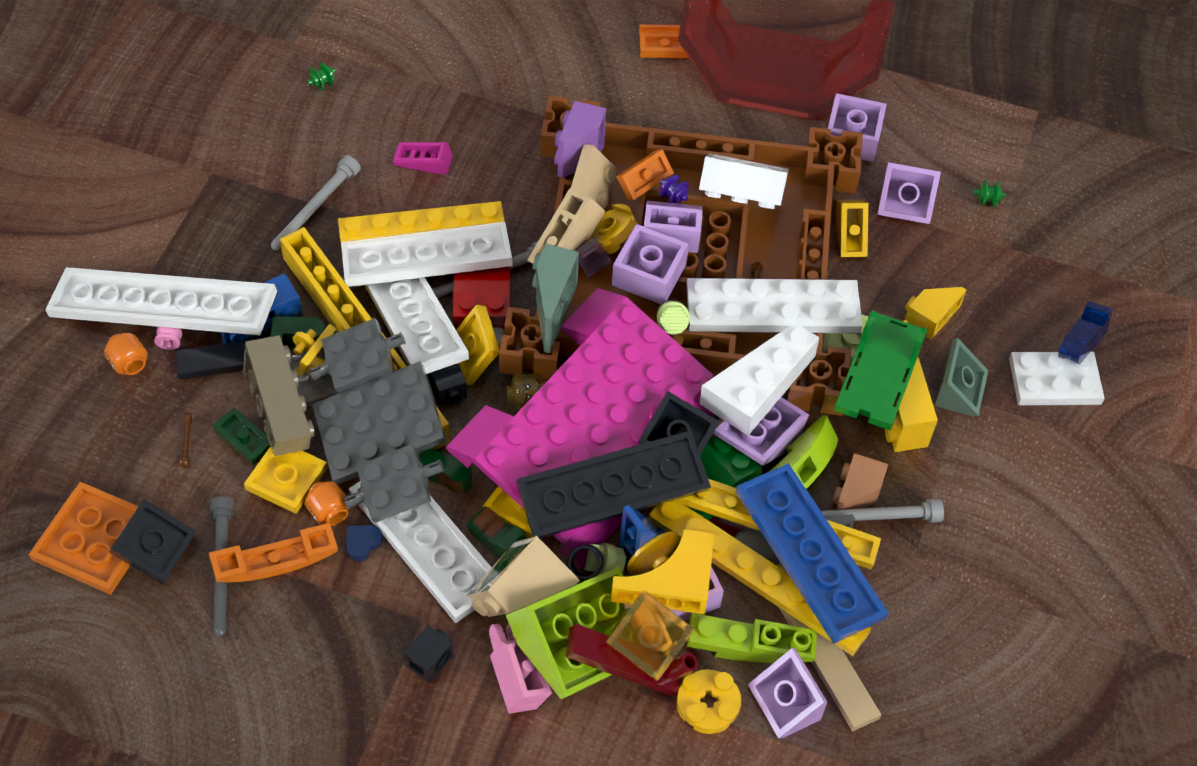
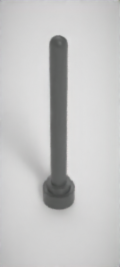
M220 496L210 500V515L216 521L215 551L228 548V521L234 515L235 501L230 497ZM214 579L213 632L217 637H222L226 633L227 582H216V579Z

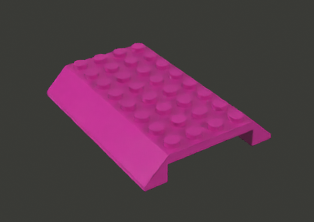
M597 288L560 327L580 347L515 416H511L485 405L446 446V449L467 468L474 463L523 509L522 500L516 485L518 478L639 445L637 442L667 391L713 418L716 415L700 404L702 385L714 378V375L625 296ZM622 515L553 535L562 543L558 551L568 559L570 552L576 547L589 545V543L596 545L605 543L622 523ZM580 549L575 554L574 565L579 570L585 566L588 549Z

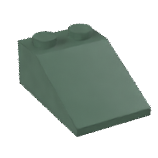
M545 243L541 254H536L532 267L533 270H536L532 286L536 288V304L544 352L550 353L576 292L579 252Z

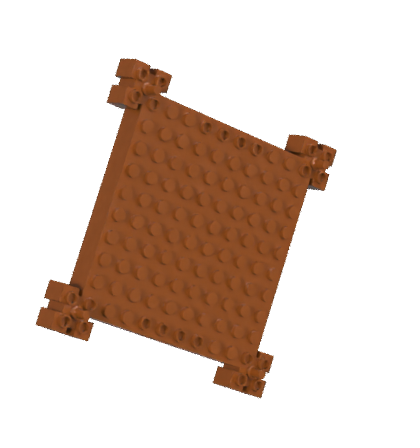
M548 96L545 119L543 120L541 130L540 156L555 158L558 149L555 146L556 134L558 130H563L564 115L567 110L571 111L573 106L569 104V98ZM579 99V102L600 107V102ZM605 123V140L601 153L616 167L615 172L616 176H618L655 150L663 149L674 172L671 176L678 175L680 178L679 184L684 181L689 184L688 200H683L677 204L702 206V224L698 253L688 252L686 266L666 301H678L688 310L687 278L753 279L754 272L751 269V265L757 261L763 266V270L759 273V279L827 280L833 185L835 192L856 194L861 174L862 157L860 155L863 133L841 131V136L831 135V129L810 127L806 146ZM711 153L789 169L781 206L775 205L774 209L758 206L759 201L748 199L747 203L732 201V196L721 194L720 198L704 195L705 190H700L699 186L705 157ZM575 173L563 178L560 177L554 214L571 188ZM615 176L608 194V205L604 210L605 212L613 210L611 205L615 204L627 205L633 212L638 224L644 226L647 201L669 203L670 197H660L662 184L659 183L635 200H628ZM628 238L621 243L618 251L611 254L607 253L606 250L594 251L588 247L585 241L575 250L579 252L577 289L562 325L597 288L627 297L658 325L657 312L661 304L612 286L613 264ZM508 307L504 325L505 335H502L499 351V373L522 376L523 369L534 370V377L550 379L558 370L560 357L569 358L580 346L560 328L551 352H544L538 310L536 309L535 317H531L530 309ZM688 324L682 333L668 335L709 372L717 376L780 332L689 331ZM813 333L819 337L816 356L787 389L786 400L803 411L809 412L810 405L820 406V413L843 416L844 414L836 412L834 409L850 369L851 349L828 346L827 352L822 353L823 333Z

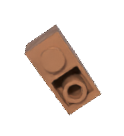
M854 453L851 464L845 463L840 479L845 481L843 488L837 486L832 501L833 504L837 505L836 510L862 509L876 503L888 464Z

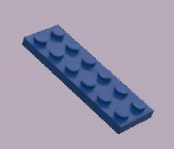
M789 463L737 486L736 494L833 644L887 618L889 612Z

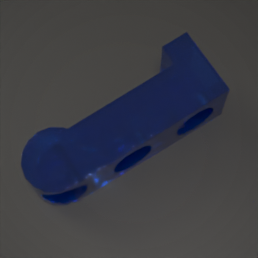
M1088 301L1083 314L1064 337L1058 357L1081 364L1107 333L1113 309Z

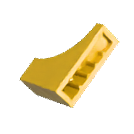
M698 528L691 530L683 529L682 538L677 549L661 566L641 575L613 577L611 602L705 614L715 533L706 532Z

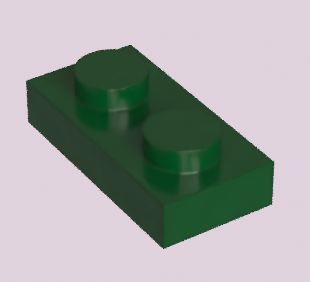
M235 407L212 425L213 431L252 465L261 460L270 448L267 435Z

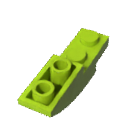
M822 415L786 448L788 455L772 470L789 463L807 489L824 470L837 447L838 437L827 415Z
M692 613L689 618L687 647L714 651L717 658L759 663H774L791 648H795L803 662H813L816 656L817 632L812 629L756 619L753 624Z

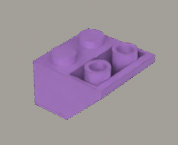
M574 101L571 111H566L563 119L564 128L562 131L558 130L555 138V146L558 149L555 154L554 164L558 165V177L563 178L576 172L583 144L594 145L602 152L605 140L606 108Z

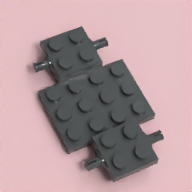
M375 318L321 339L325 352V363L310 368V375L313 380L330 374L334 388L339 394L316 402L312 406L333 482L341 484L356 477L360 478V491L344 496L347 508L350 509L365 502L371 520L377 523L431 502L427 488L428 477L444 472V468L440 459L423 466L420 452L445 443L447 440L424 365L419 361L395 371L390 349L406 344L405 338L400 332L385 339Z

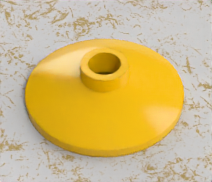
M666 532L644 544L629 560L627 564L628 572L631 575H639L656 569L665 563L679 543L680 538L677 533Z

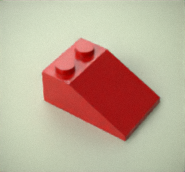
M510 266L454 273L453 326L455 330L475 305L486 306L492 328L504 329L507 309L510 307Z

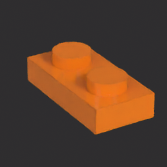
M658 149L616 177L627 199L635 200L674 172L663 149Z

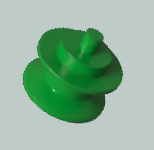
M320 62L318 70L314 67L309 68V80H307V83L322 91L324 90L325 83L330 86L334 84L333 73L336 70Z
M984 180L983 185H980L978 190L974 189V195H978L981 206H984L986 201H989L993 207H996L997 202L1000 203L1001 198H1006V193L1002 192V187H999V181H996L994 186H989L987 180Z

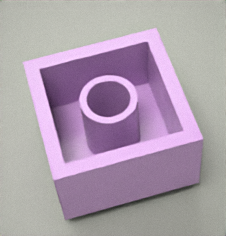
M836 93L828 129H831V135L841 136V131L863 133L861 160L874 162L887 104Z
M636 224L613 264L612 286L663 305L666 303L686 266L689 244Z

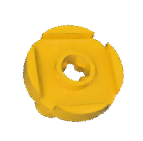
M611 205L613 210L604 213L592 235L585 241L590 249L594 251L606 250L609 254L620 249L621 243L630 236L634 227L638 224L633 212L627 205Z
M706 669L688 674L684 678L678 691L677 709L683 721L685 722L686 720L690 725L694 726V730L704 734L720 733L726 730L739 714L741 694L734 683L733 677L727 672ZM705 695H711L717 702H714L712 708H707V704L701 702L700 699L705 698Z

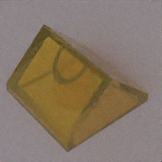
M643 590L617 620L606 643L658 681L692 634L694 628Z

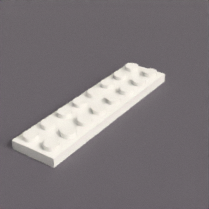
M66 267L46 307V312L49 317L261 335L277 289L275 284Z

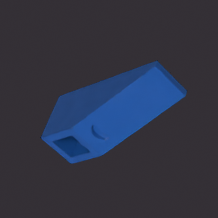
M285 273L264 282L275 284L277 293L262 332L272 327L273 316L296 317L302 314L300 297ZM221 332L224 344L244 341L246 338L253 336L250 334Z

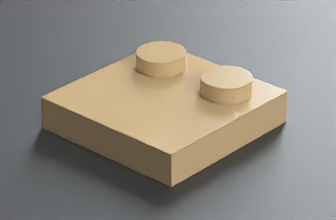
M583 144L571 189L591 197L600 207L605 209L609 201L608 194L611 184L615 180L616 167L594 145Z

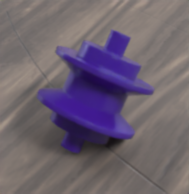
M678 175L668 177L666 180L662 179L660 182L662 184L660 197L667 198L669 196V203L687 201L689 184L686 181L679 184L680 178Z

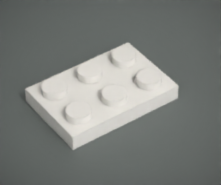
M1011 352L1009 361L1018 405H1102L1105 398L1094 352Z

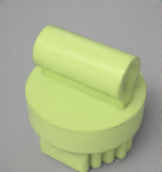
M668 301L661 305L657 312L659 327L668 334H679L687 328L690 315L682 303Z
M589 543V545L597 547L604 557V565L598 575L620 567L622 572L624 571L626 562L624 549L608 543H602L601 545ZM588 549L584 570L595 572L598 566V559L596 554Z

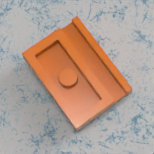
M640 24V58H690L689 25Z

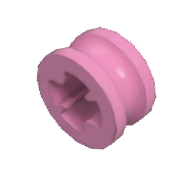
M157 327V335L154 342L158 347L166 350H175L180 347V339L183 333L179 328Z

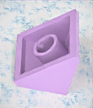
M888 162L881 186L877 215L930 224L941 171Z
M791 648L748 684L779 739L820 721L827 705L825 697L795 648Z

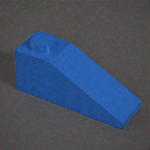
M629 504L623 507L619 548L624 549L626 562L628 563L635 552L656 536L665 533L661 528H656L650 519Z

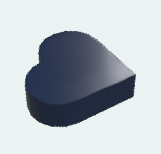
M373 525L347 526L346 547L350 559L358 562L364 561L369 557L372 550H376L381 546L383 539L381 530Z

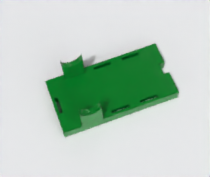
M872 310L863 328L858 349L834 411L856 419L858 414L869 417L868 423L891 431L927 329L876 313V311ZM858 357H859L860 360H859V362H858V365L855 366L856 361H857V359H858ZM906 373L908 374V376L906 378L905 383H903L902 381ZM851 381L848 390H845L848 382ZM896 397H898L899 400L897 402L896 407H894V402L896 400Z

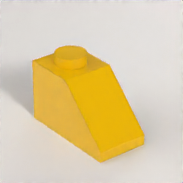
M835 200V230L840 257H868V202L863 200Z
M963 287L924 289L917 298L912 296L904 308L907 311L905 320L909 324L926 328V337L932 340L960 308L966 289Z

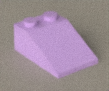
M780 397L749 435L744 434L725 420L715 429L714 435L763 466L787 452L786 448L802 434L809 414Z

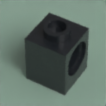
M458 363L429 373V381L440 407L447 404H456L462 399L467 398V382Z
M427 625L403 652L405 666L430 683L453 657L452 639L440 629L436 631Z

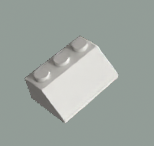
M709 153L705 157L699 189L705 190L704 195L720 198L721 194L732 196L731 200L735 202L747 203L748 199L759 201L758 206L774 209L775 205L781 206L789 169Z

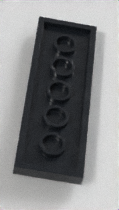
M692 431L516 480L533 537L537 536L539 539L623 515V507L628 504L638 511L708 491L711 488Z

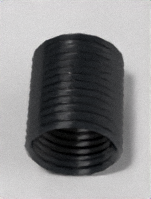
M581 545L574 548L567 559L568 569L580 580H588L597 576L604 565V557L601 551L592 545ZM580 549H589L597 556L598 566L591 575L579 573L574 566L575 554Z

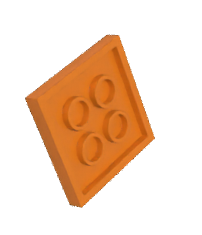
M79 482L28 555L34 562L111 595L130 565L109 553V550L139 506Z

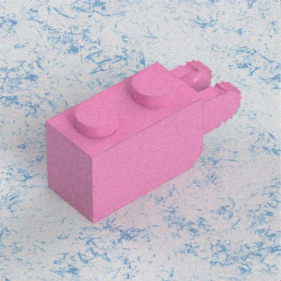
M509 623L506 628L508 641L500 624H492L489 635L494 651L490 658L508 713L537 709L552 694L548 682L518 646Z

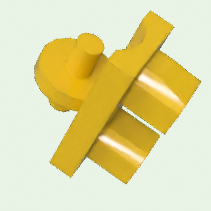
M329 324L316 342L313 340L316 332L312 329H309L307 333L297 332L293 336V341L296 344L293 352L298 356L303 351L307 352L300 361L299 366L295 369L297 374L302 376L305 371L310 374V368L325 363V360L318 356L321 351L324 352L321 339L333 335L336 330L334 326Z

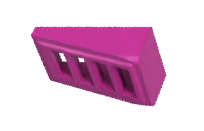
M399 142L393 164L394 166L425 172L448 174L453 154L447 142Z

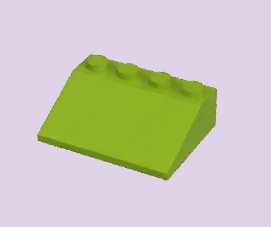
M620 567L604 572L506 615L518 646L560 699L566 698L613 675L566 657L569 628L571 626L579 624L641 648L624 604L611 602L613 577H624Z

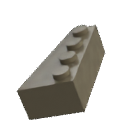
M280 335L246 341L243 364L244 376L249 378L250 381L249 389L252 397L256 396L258 414L260 417L266 416V419L263 421L264 430L274 456L307 450L310 446L311 437H314L312 421L306 420L304 414L306 412L305 398L303 394H298L296 388L299 386L297 373L295 370H291L289 362H291L290 351L287 345L283 346Z

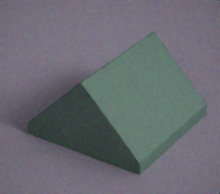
M959 338L953 339L944 363L934 406L973 417L979 416L988 370Z

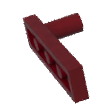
M579 624L569 628L567 658L670 696L678 694L681 686V677L695 671L698 667V661L692 653H685L671 660Z

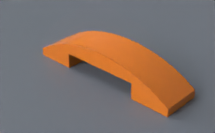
M326 523L300 530L299 537L241 551L240 545L209 552V557L216 582H244L278 576L301 569L336 553L338 547L331 525Z

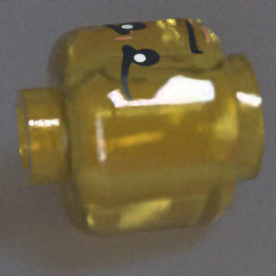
M537 373L514 375L511 385L506 386L507 402L513 403L514 408L519 412L547 380L542 379Z

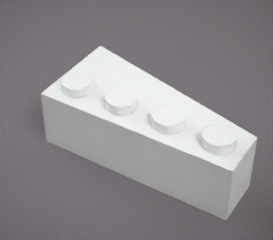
M794 322L703 384L700 404L744 434L749 435L814 359L819 337Z

